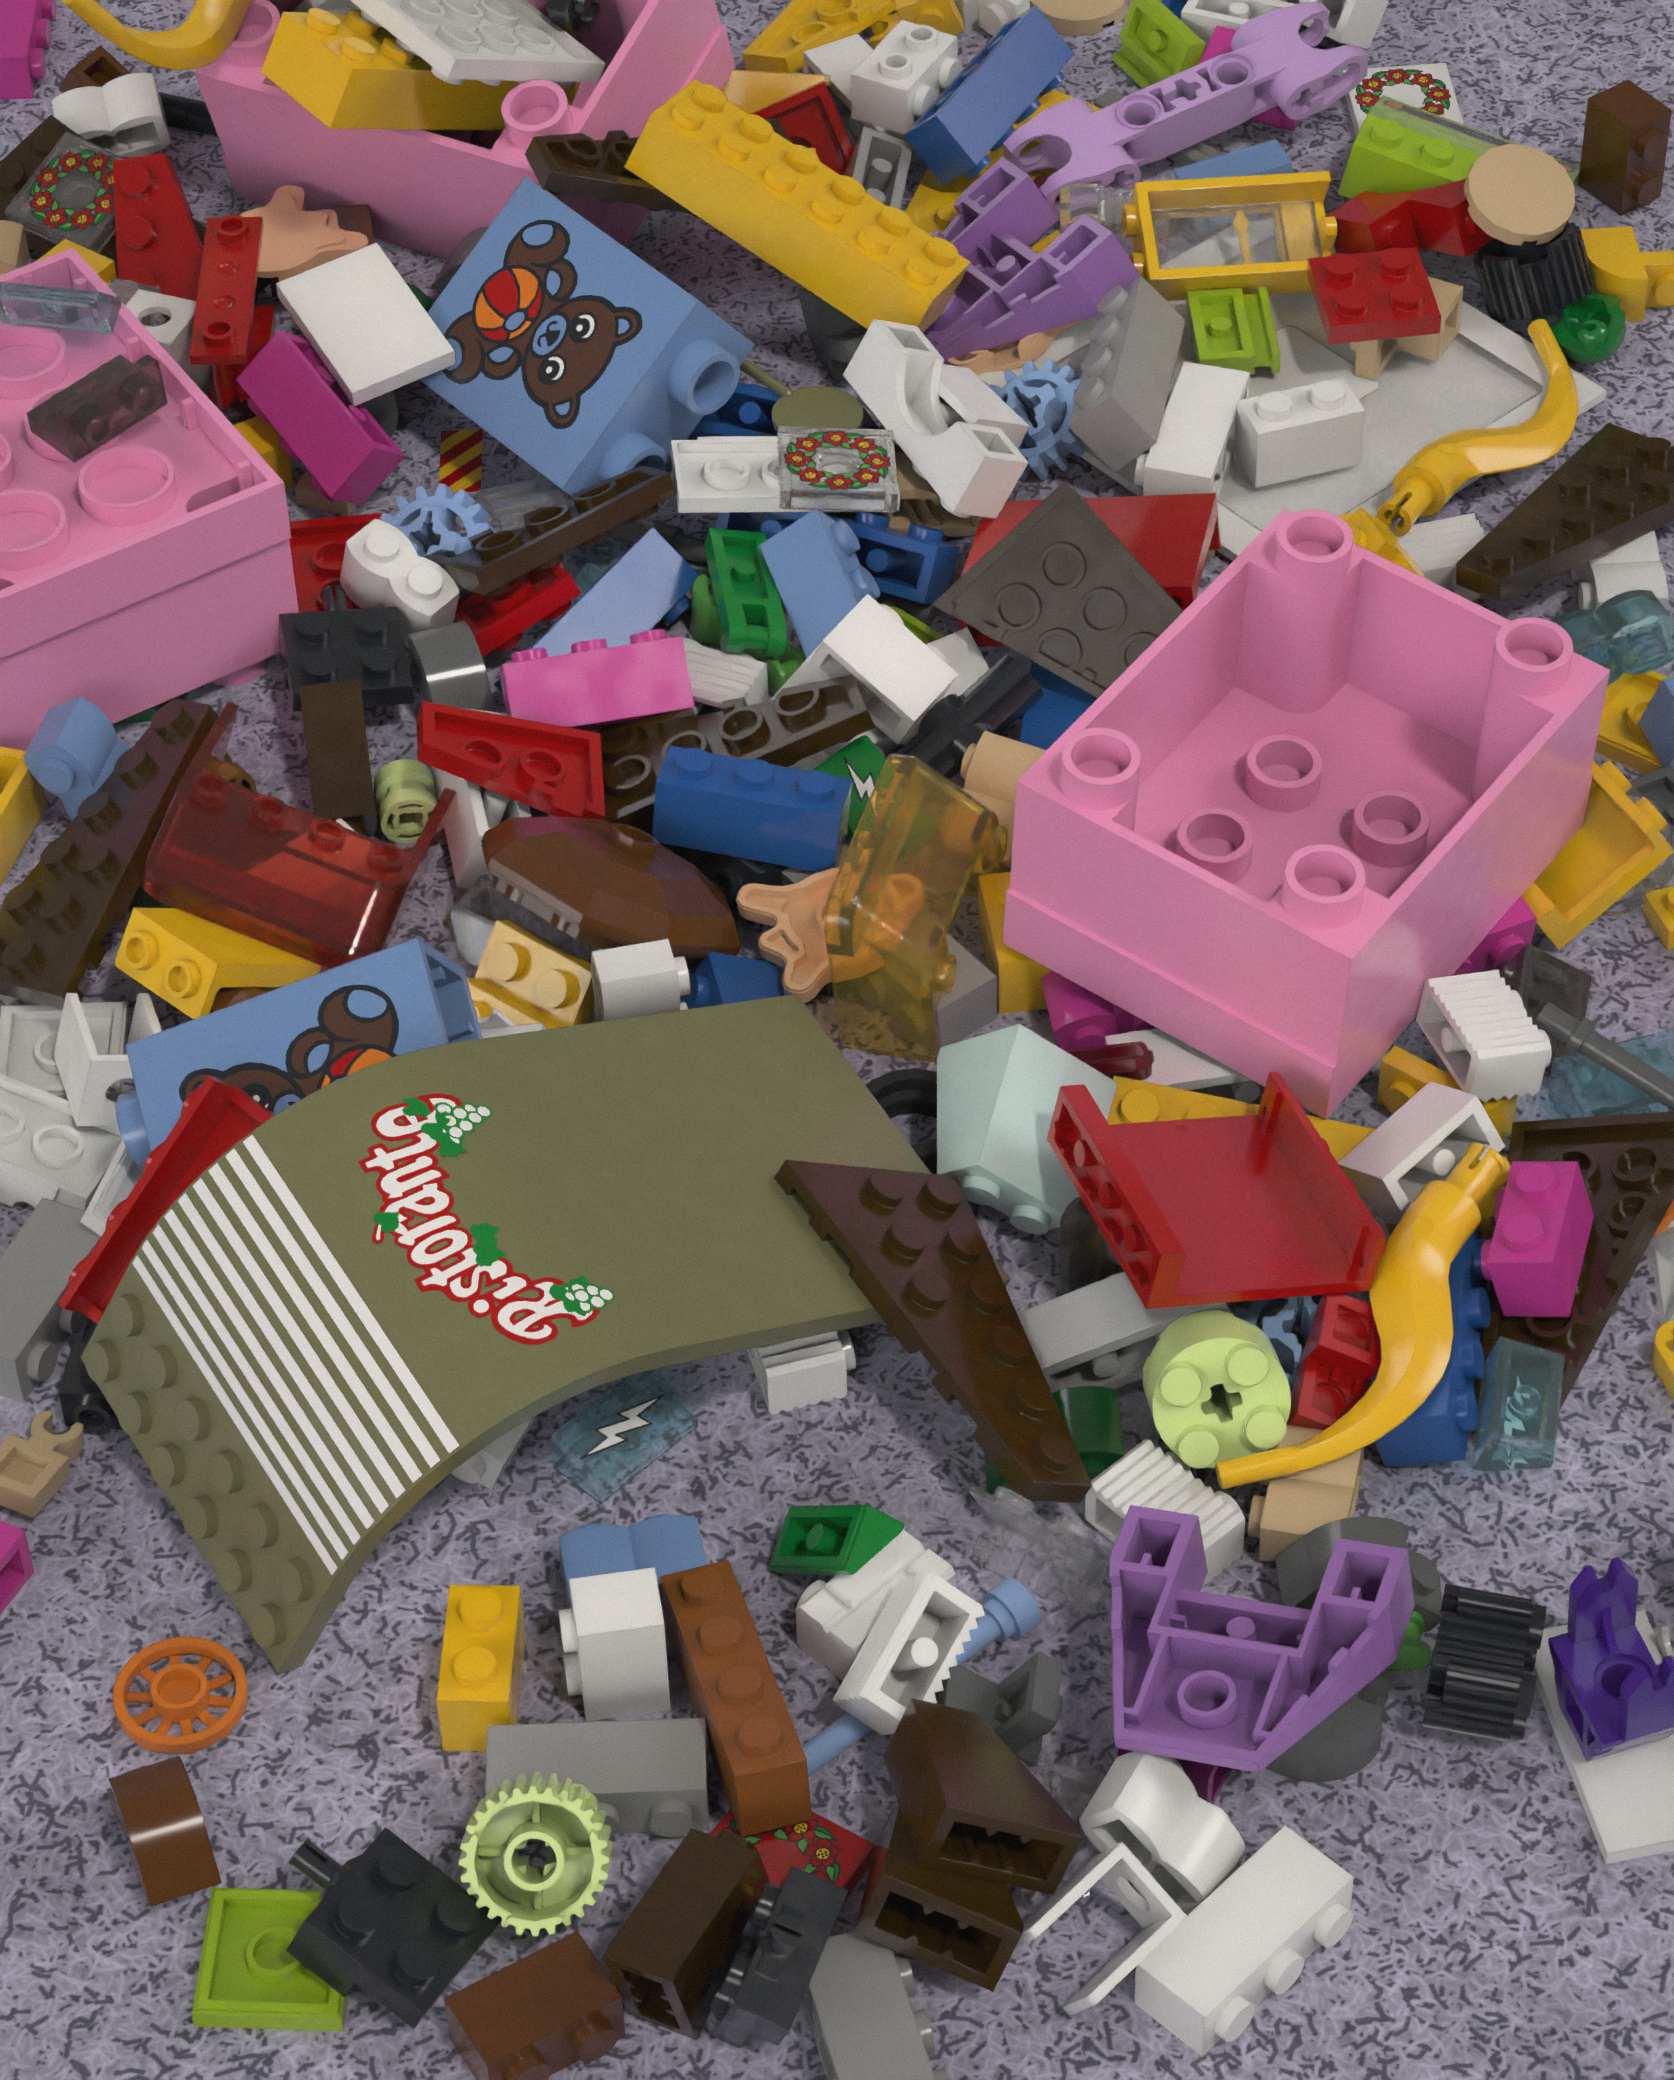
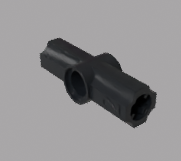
M1006 654L960 696L950 694L938 701L921 720L919 733L887 762L922 805L955 774L960 773L964 754L970 744H977L984 731L1000 735L1044 695L1042 687L1017 658Z

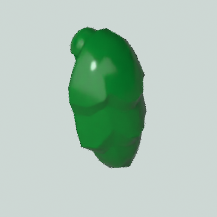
M1597 291L1585 296V298L1578 299L1575 304L1567 305L1568 308L1564 309L1565 317L1560 322L1549 325L1563 354L1583 364L1600 363L1610 358L1619 349L1626 333L1625 312L1620 308V301L1614 295H1605Z

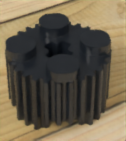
M1567 221L1563 231L1547 243L1536 245L1537 241H1524L1523 245L1519 246L1493 239L1478 249L1477 253L1473 254L1474 267L1490 318L1498 323L1509 322L1515 318L1517 321L1528 318L1532 322L1537 319H1544L1549 325L1560 322L1565 317L1564 309L1568 308L1567 305L1575 304L1578 299L1585 298V296L1595 291L1594 279L1579 226H1576L1574 222L1569 223Z
M1445 1584L1440 1610L1442 1614L1431 1660L1426 1692L1427 1702L1422 1727L1509 1743L1510 1738L1523 1740L1527 1718L1530 1717L1536 1675L1522 1671H1534L1537 1650L1541 1646L1547 1606L1532 1604V1599Z

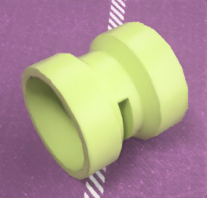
M413 759L395 760L384 765L376 773L373 781L377 804L380 806L378 812L382 832L388 839L400 844L424 841L432 837L439 829L441 823L438 802L434 797L436 791L432 771L426 764Z

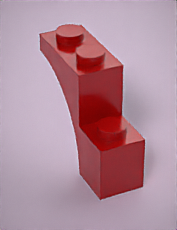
M1467 178L1438 187L1409 192L1378 193L1364 191L1326 215V217L1335 216L1337 236L1334 242L1336 254H1356L1384 251L1389 248L1405 249L1417 247L1418 250L1422 248L1466 258L1495 238L1486 234L1472 220L1467 210L1469 203L1466 199V194L1464 196V184Z

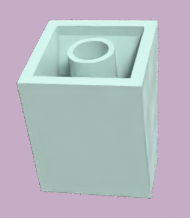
M1021 1024L940 1047L937 1057V1174L957 1176L967 1200L976 1204L991 1206L1010 1217V1223L1021 1231L1031 1234H1045L1050 1229L1078 1223L1083 1201L1047 1141L1060 1086L1085 1084L1107 1120L1118 1083Z

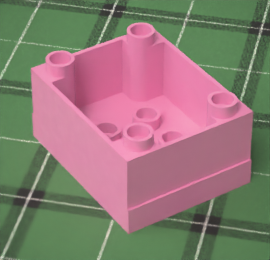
M254 0L232 44L224 54L211 65L197 68L194 73L224 151L222 159L236 196L266 205L271 201L277 189L285 185H295L301 187L305 192V211L366 204L369 206L374 238L448 259L453 249L471 232L479 228L489 227L525 177H528L541 187L525 156L533 137L583 133L593 140H604L608 131L624 130L629 135V138L640 137L651 113L694 79L701 83L713 85L722 91L731 76V72L735 69L726 26L720 23L715 0H595L600 6L597 25L592 35H584L582 45L606 64L598 83L581 82L572 105H569L566 93L558 84L548 80L537 79L517 85L505 96L501 107L505 123L503 130H452L449 138L425 130L329 129L261 72L282 13L293 12L303 0ZM526 0L549 18L546 10L548 0ZM552 194L625 248L628 247L650 211L639 205L621 202L608 204L591 197L572 194L565 196Z
M73 247L0 275V746L27 751L49 708L79 696L97 706L110 722L114 724L210 682L220 686H240L256 680L265 672L268 666V658L279 653V614L299 613L289 542L291 531L283 480ZM63 290H73V291H76V292H69V291H63Z
M1284 509L1016 781L1010 888L1006 891L1003 944L1264 1087L1266 1086L1269 1072H1279L1294 1097L1300 1101L1302 1107L1326 1120L1417 1016L1424 981L1431 978L1452 976L1516 900L1524 894L1583 826L1593 773H1591L1610 670L1573 652V642L1569 634L1552 621L1536 617H1524L1510 621L1354 544L1353 532L1350 526L1335 514L1322 510H1303L1292 513Z

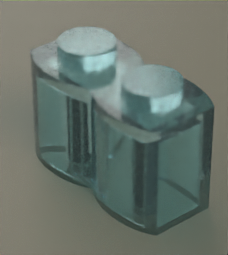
M1649 590L1627 591L1608 599L1596 611L1587 609L1574 610L1550 620L1561 626L1569 634L1573 642V652L1610 670L1607 686L1617 680L1623 673L1640 674L1654 671L1674 660V626L1671 615L1654 593Z

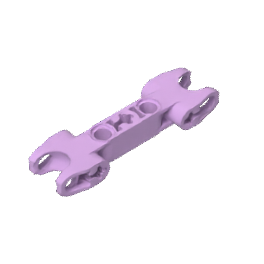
M1304 2L1270 10L1250 19L1239 27L1232 37V52L1218 55L1127 95L1120 101L1095 112L1082 98H1071L1043 110L1007 138L1003 143L1004 158L1026 173L1046 168L1058 170L1050 175L1039 188L1058 218L1099 210L1125 198L1133 191L1135 182L1140 181V166L1161 160L1240 125L1253 116L1276 106H1279L1284 114L1292 120H1300L1327 109L1335 101L1353 90L1367 76L1368 55L1361 47L1343 45L1326 50L1313 48L1330 32L1328 21L1330 11L1323 3ZM1314 18L1310 27L1298 33L1300 26L1304 22ZM1352 63L1350 68L1340 77L1329 78L1338 70ZM1034 140H1043L1036 147L1019 155L1026 144ZM1073 187L1067 197L1055 201L1058 194L1063 190Z

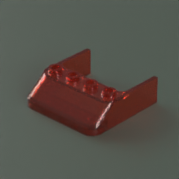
M228 701L176 788L147 855L141 875L142 887L151 897L162 903L329 969L386 949L439 846L456 791L444 788L416 844L411 848L400 849L392 843L380 842L352 831L334 820L322 819L289 806L276 797L262 795L231 783L216 774L223 763L239 709V705Z

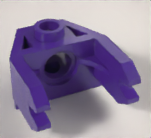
M1619 1557L1611 1559L1607 1574L1602 1578L1596 1576L1591 1565L1582 1569L1570 1585L1568 1633L1548 1639L1554 1664V1679L1559 1707L1587 1762L1665 1739L1674 1734V1658L1671 1655L1666 1656L1660 1664L1656 1665L1635 1625L1638 1579L1632 1568Z

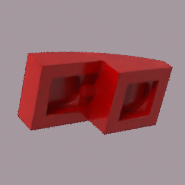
M1343 1293L1322 1295L1300 1360L1291 1396L1290 1414L1286 1425L1325 1430L1345 1415L1366 1394L1368 1382L1378 1372L1382 1361L1381 1342L1371 1304Z

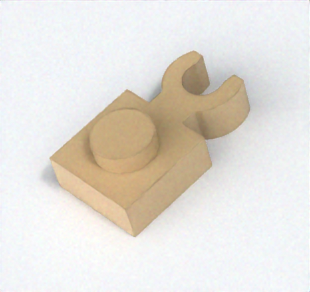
M45 1410L33 1418L31 1422V1437L28 1440L9 1434L0 1445V1505L35 1518L70 1477V1461L78 1457L83 1449V1424L76 1422L68 1432L58 1435L52 1434L53 1413Z

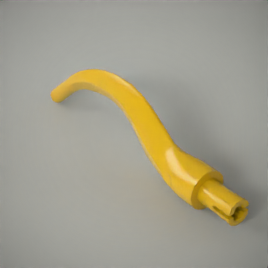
M62 0V3L107 40L140 61L170 70H193L211 65L224 54L232 44L254 0H196L188 19L178 28L158 32L134 29L121 24L118 19L95 0Z
M1537 319L1533 321L1527 330L1548 372L1549 378L1548 391L1540 409L1532 418L1518 425L1501 428L1462 429L1445 434L1422 447L1398 471L1393 479L1394 494L1377 511V519L1385 523L1389 529L1401 518L1400 522L1394 527V535L1403 536L1408 533L1420 516H1432L1438 513L1466 481L1481 475L1528 468L1545 462L1558 454L1569 441L1577 420L1578 394L1567 360L1546 320Z
M1476 1142L1470 1144L1464 1156L1445 1181L1432 1180L1425 1184L1386 1241L1385 1255L1380 1256L1369 1293L1372 1313L1381 1342L1382 1361L1376 1380L1366 1394L1334 1424L1302 1443L1215 1462L1216 1475L1221 1490L1296 1473L1352 1454L1377 1441L1396 1428L1425 1402L1443 1378L1451 1354L1453 1321L1448 1280L1450 1264L1480 1224L1481 1214L1477 1205L1497 1178L1505 1172V1161L1497 1151L1490 1148L1480 1161L1479 1157L1484 1152L1485 1145Z

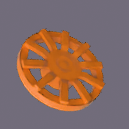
M174 1637L153 1643L140 1650L128 1660L116 1678L113 1689V1704L116 1718L124 1733L131 1740L145 1747V1750L155 1753L157 1751L161 1753L193 1754L197 1750L206 1748L222 1738L225 1739L231 1733L248 1706V1685L242 1664L223 1645L200 1637ZM195 1654L202 1656L197 1666L181 1663L179 1655ZM169 1656L170 1665L161 1669L157 1674L147 1667ZM213 1660L228 1669V1672L207 1681L205 1673ZM138 1675L151 1684V1692H130L129 1689L134 1678ZM235 1681L236 1692L234 1697L210 1695V1692ZM126 1702L153 1704L150 1709L132 1718L126 1710ZM208 1707L229 1708L219 1720L207 1711ZM158 1717L162 1719L155 1733L141 1727V1725ZM198 1719L208 1728L193 1733L191 1722ZM173 1724L181 1725L182 1736L166 1735Z

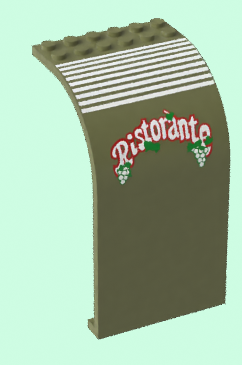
M797 994L454 1042L423 1048L360 1069L326 1085L263 1123L212 1163L181 1193L146 1236L128 1265L80 1358L85 1364L90 1378L96 1382L118 1417L120 1426L130 1436L150 1468L155 1482L161 1486L182 1519L187 1533L195 1540L217 1575L220 1586L228 1593L247 1623L255 1642L262 1647L279 1674L295 1670L303 1665L353 1579L373 1550L396 1523L451 1472L515 1427L571 1397L628 1375L883 1322V1319L848 1275L853 1267V1263L834 1239L822 1241L808 1222L814 1213L799 1193L787 1196L774 1179L785 1160L931 1174V1172ZM992 1255L1006 1287L1011 1279Z

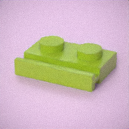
M1131 0L1118 37L1123 42L1120 52H1113L1111 59L1143 89L1198 65L1206 43L1160 0Z
M1266 286L1258 287V293L1243 294L1242 288L1187 291L1186 311L1197 364L1250 372V374H1255V367H1270L1271 373H1280L1281 354Z

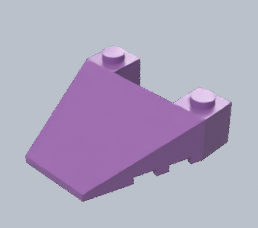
M1002 156L962 192L953 204L957 215L945 231L941 233L939 230H934L931 234L932 237H939L953 244L958 250V254L970 261L971 264L943 313L923 334L943 357L944 362H946L949 358H960L973 351L986 350L1025 338L1031 334L1042 333L1095 317L1099 312L1097 310L1099 301L1110 289L1117 285H1121L1124 288L1141 275L1113 232L1085 213L1039 254L1029 248L1036 244L1043 237L1044 233L1059 219L1030 175Z
M1130 1505L1109 1557V1576L1112 1593V1610L1110 1612L1113 1638L1112 1686L1116 1748L1256 1773L1261 1772L1397 1660L1415 1606L1408 1549L1337 1538L1312 1610L1200 1592L1208 1570L1199 1516Z

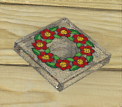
M66 132L4 212L9 221L20 223L24 226V229L57 245L64 239H67L99 254L116 232L113 160L125 158Z
M778 426L779 508L897 512L898 486L893 430Z

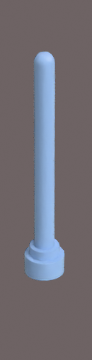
M1008 1577L984 1594V1604L982 1606L985 1616L976 1618L978 1628L969 1630L971 1641L963 1642L964 1653L955 1655L958 1665L963 1664L994 1640L1003 1643L1011 1638L1017 1641L1041 1624L1042 1615L1035 1599L1019 1581ZM846 1713L802 1746L807 1759L808 1777L873 1729L851 1714Z

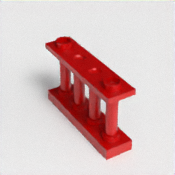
M228 215L220 218H207L189 360L190 365H212L208 398L219 410L250 398L236 379L275 334L276 317L274 305H254L264 228L263 217Z

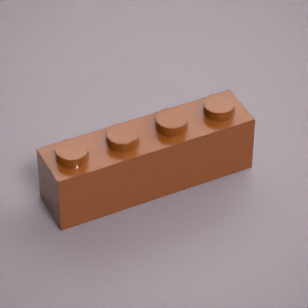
M725 1560L660 1576L667 1637L697 1718L705 1717L707 1746L741 1837L812 1820L807 1759L730 1561Z

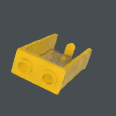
M1318 171L1135 182L1130 203L1123 204L1121 209L1123 236L1125 238L1132 237L1134 253H1130L1129 258L1140 275L1166 301L1186 300L1187 291L1242 288L1243 294L1258 293V287L1266 286L1268 295L1312 292L1307 278L1308 258L1332 255L1331 250L1337 236L1335 216H1325L1323 204L1331 182L1330 172Z

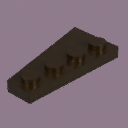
M640 465L572 495L574 506L568 508L567 505L558 504L540 507L523 515L525 526L522 528L504 530L494 533L492 529H488L468 538L472 549L450 558L446 557L445 552L441 549L424 556V558L435 562L446 570L457 584V587L485 597L496 596L513 588L515 585L514 579L531 570L542 571L556 566L563 561V553L576 546L592 545L607 539L612 534L611 528L626 520H639L654 514L660 508L658 503L677 494L670 472Z

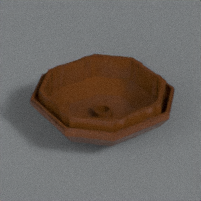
M510 817L487 830L483 835L481 846L487 871L492 874L495 889L576 940L602 949H610L668 939L673 957L684 956L687 966L698 967L702 959L706 958L710 952L737 956L740 951L741 945L735 921L725 894L695 865L663 847L657 839L640 829L621 823L612 824L601 819Z

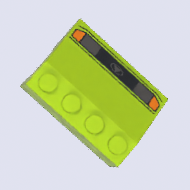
M1383 95L1368 112L1353 143L1338 194L1353 199L1364 191L1399 193L1453 183L1467 178L1475 160L1490 148L1516 143ZM1553 157L1566 169L1575 186L1579 177L1580 166Z

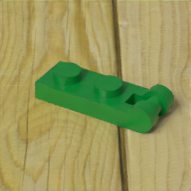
M719 528L708 529L704 549L721 624L720 644L722 652L741 654L744 648L761 649L762 655L782 657L785 652L787 627L780 595L759 546L767 541L765 533ZM759 623L760 625H749V624Z

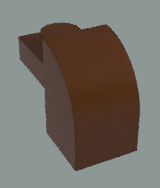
M180 1756L142 1766L109 1778L111 1788L107 1789L111 1807L118 1824L124 1832L140 1889L150 1907L222 1883L202 1813Z

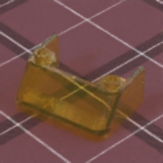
M890 754L887 757L829 892L824 916V933L842 1048L871 1054L937 1062L940 1047H942L937 1007L943 992L950 993L952 991L957 973L956 956L948 954L946 935L962 895L978 896V875L1005 872L1003 860L1007 850L1008 832L1006 826L999 825L998 816L993 810L916 756Z

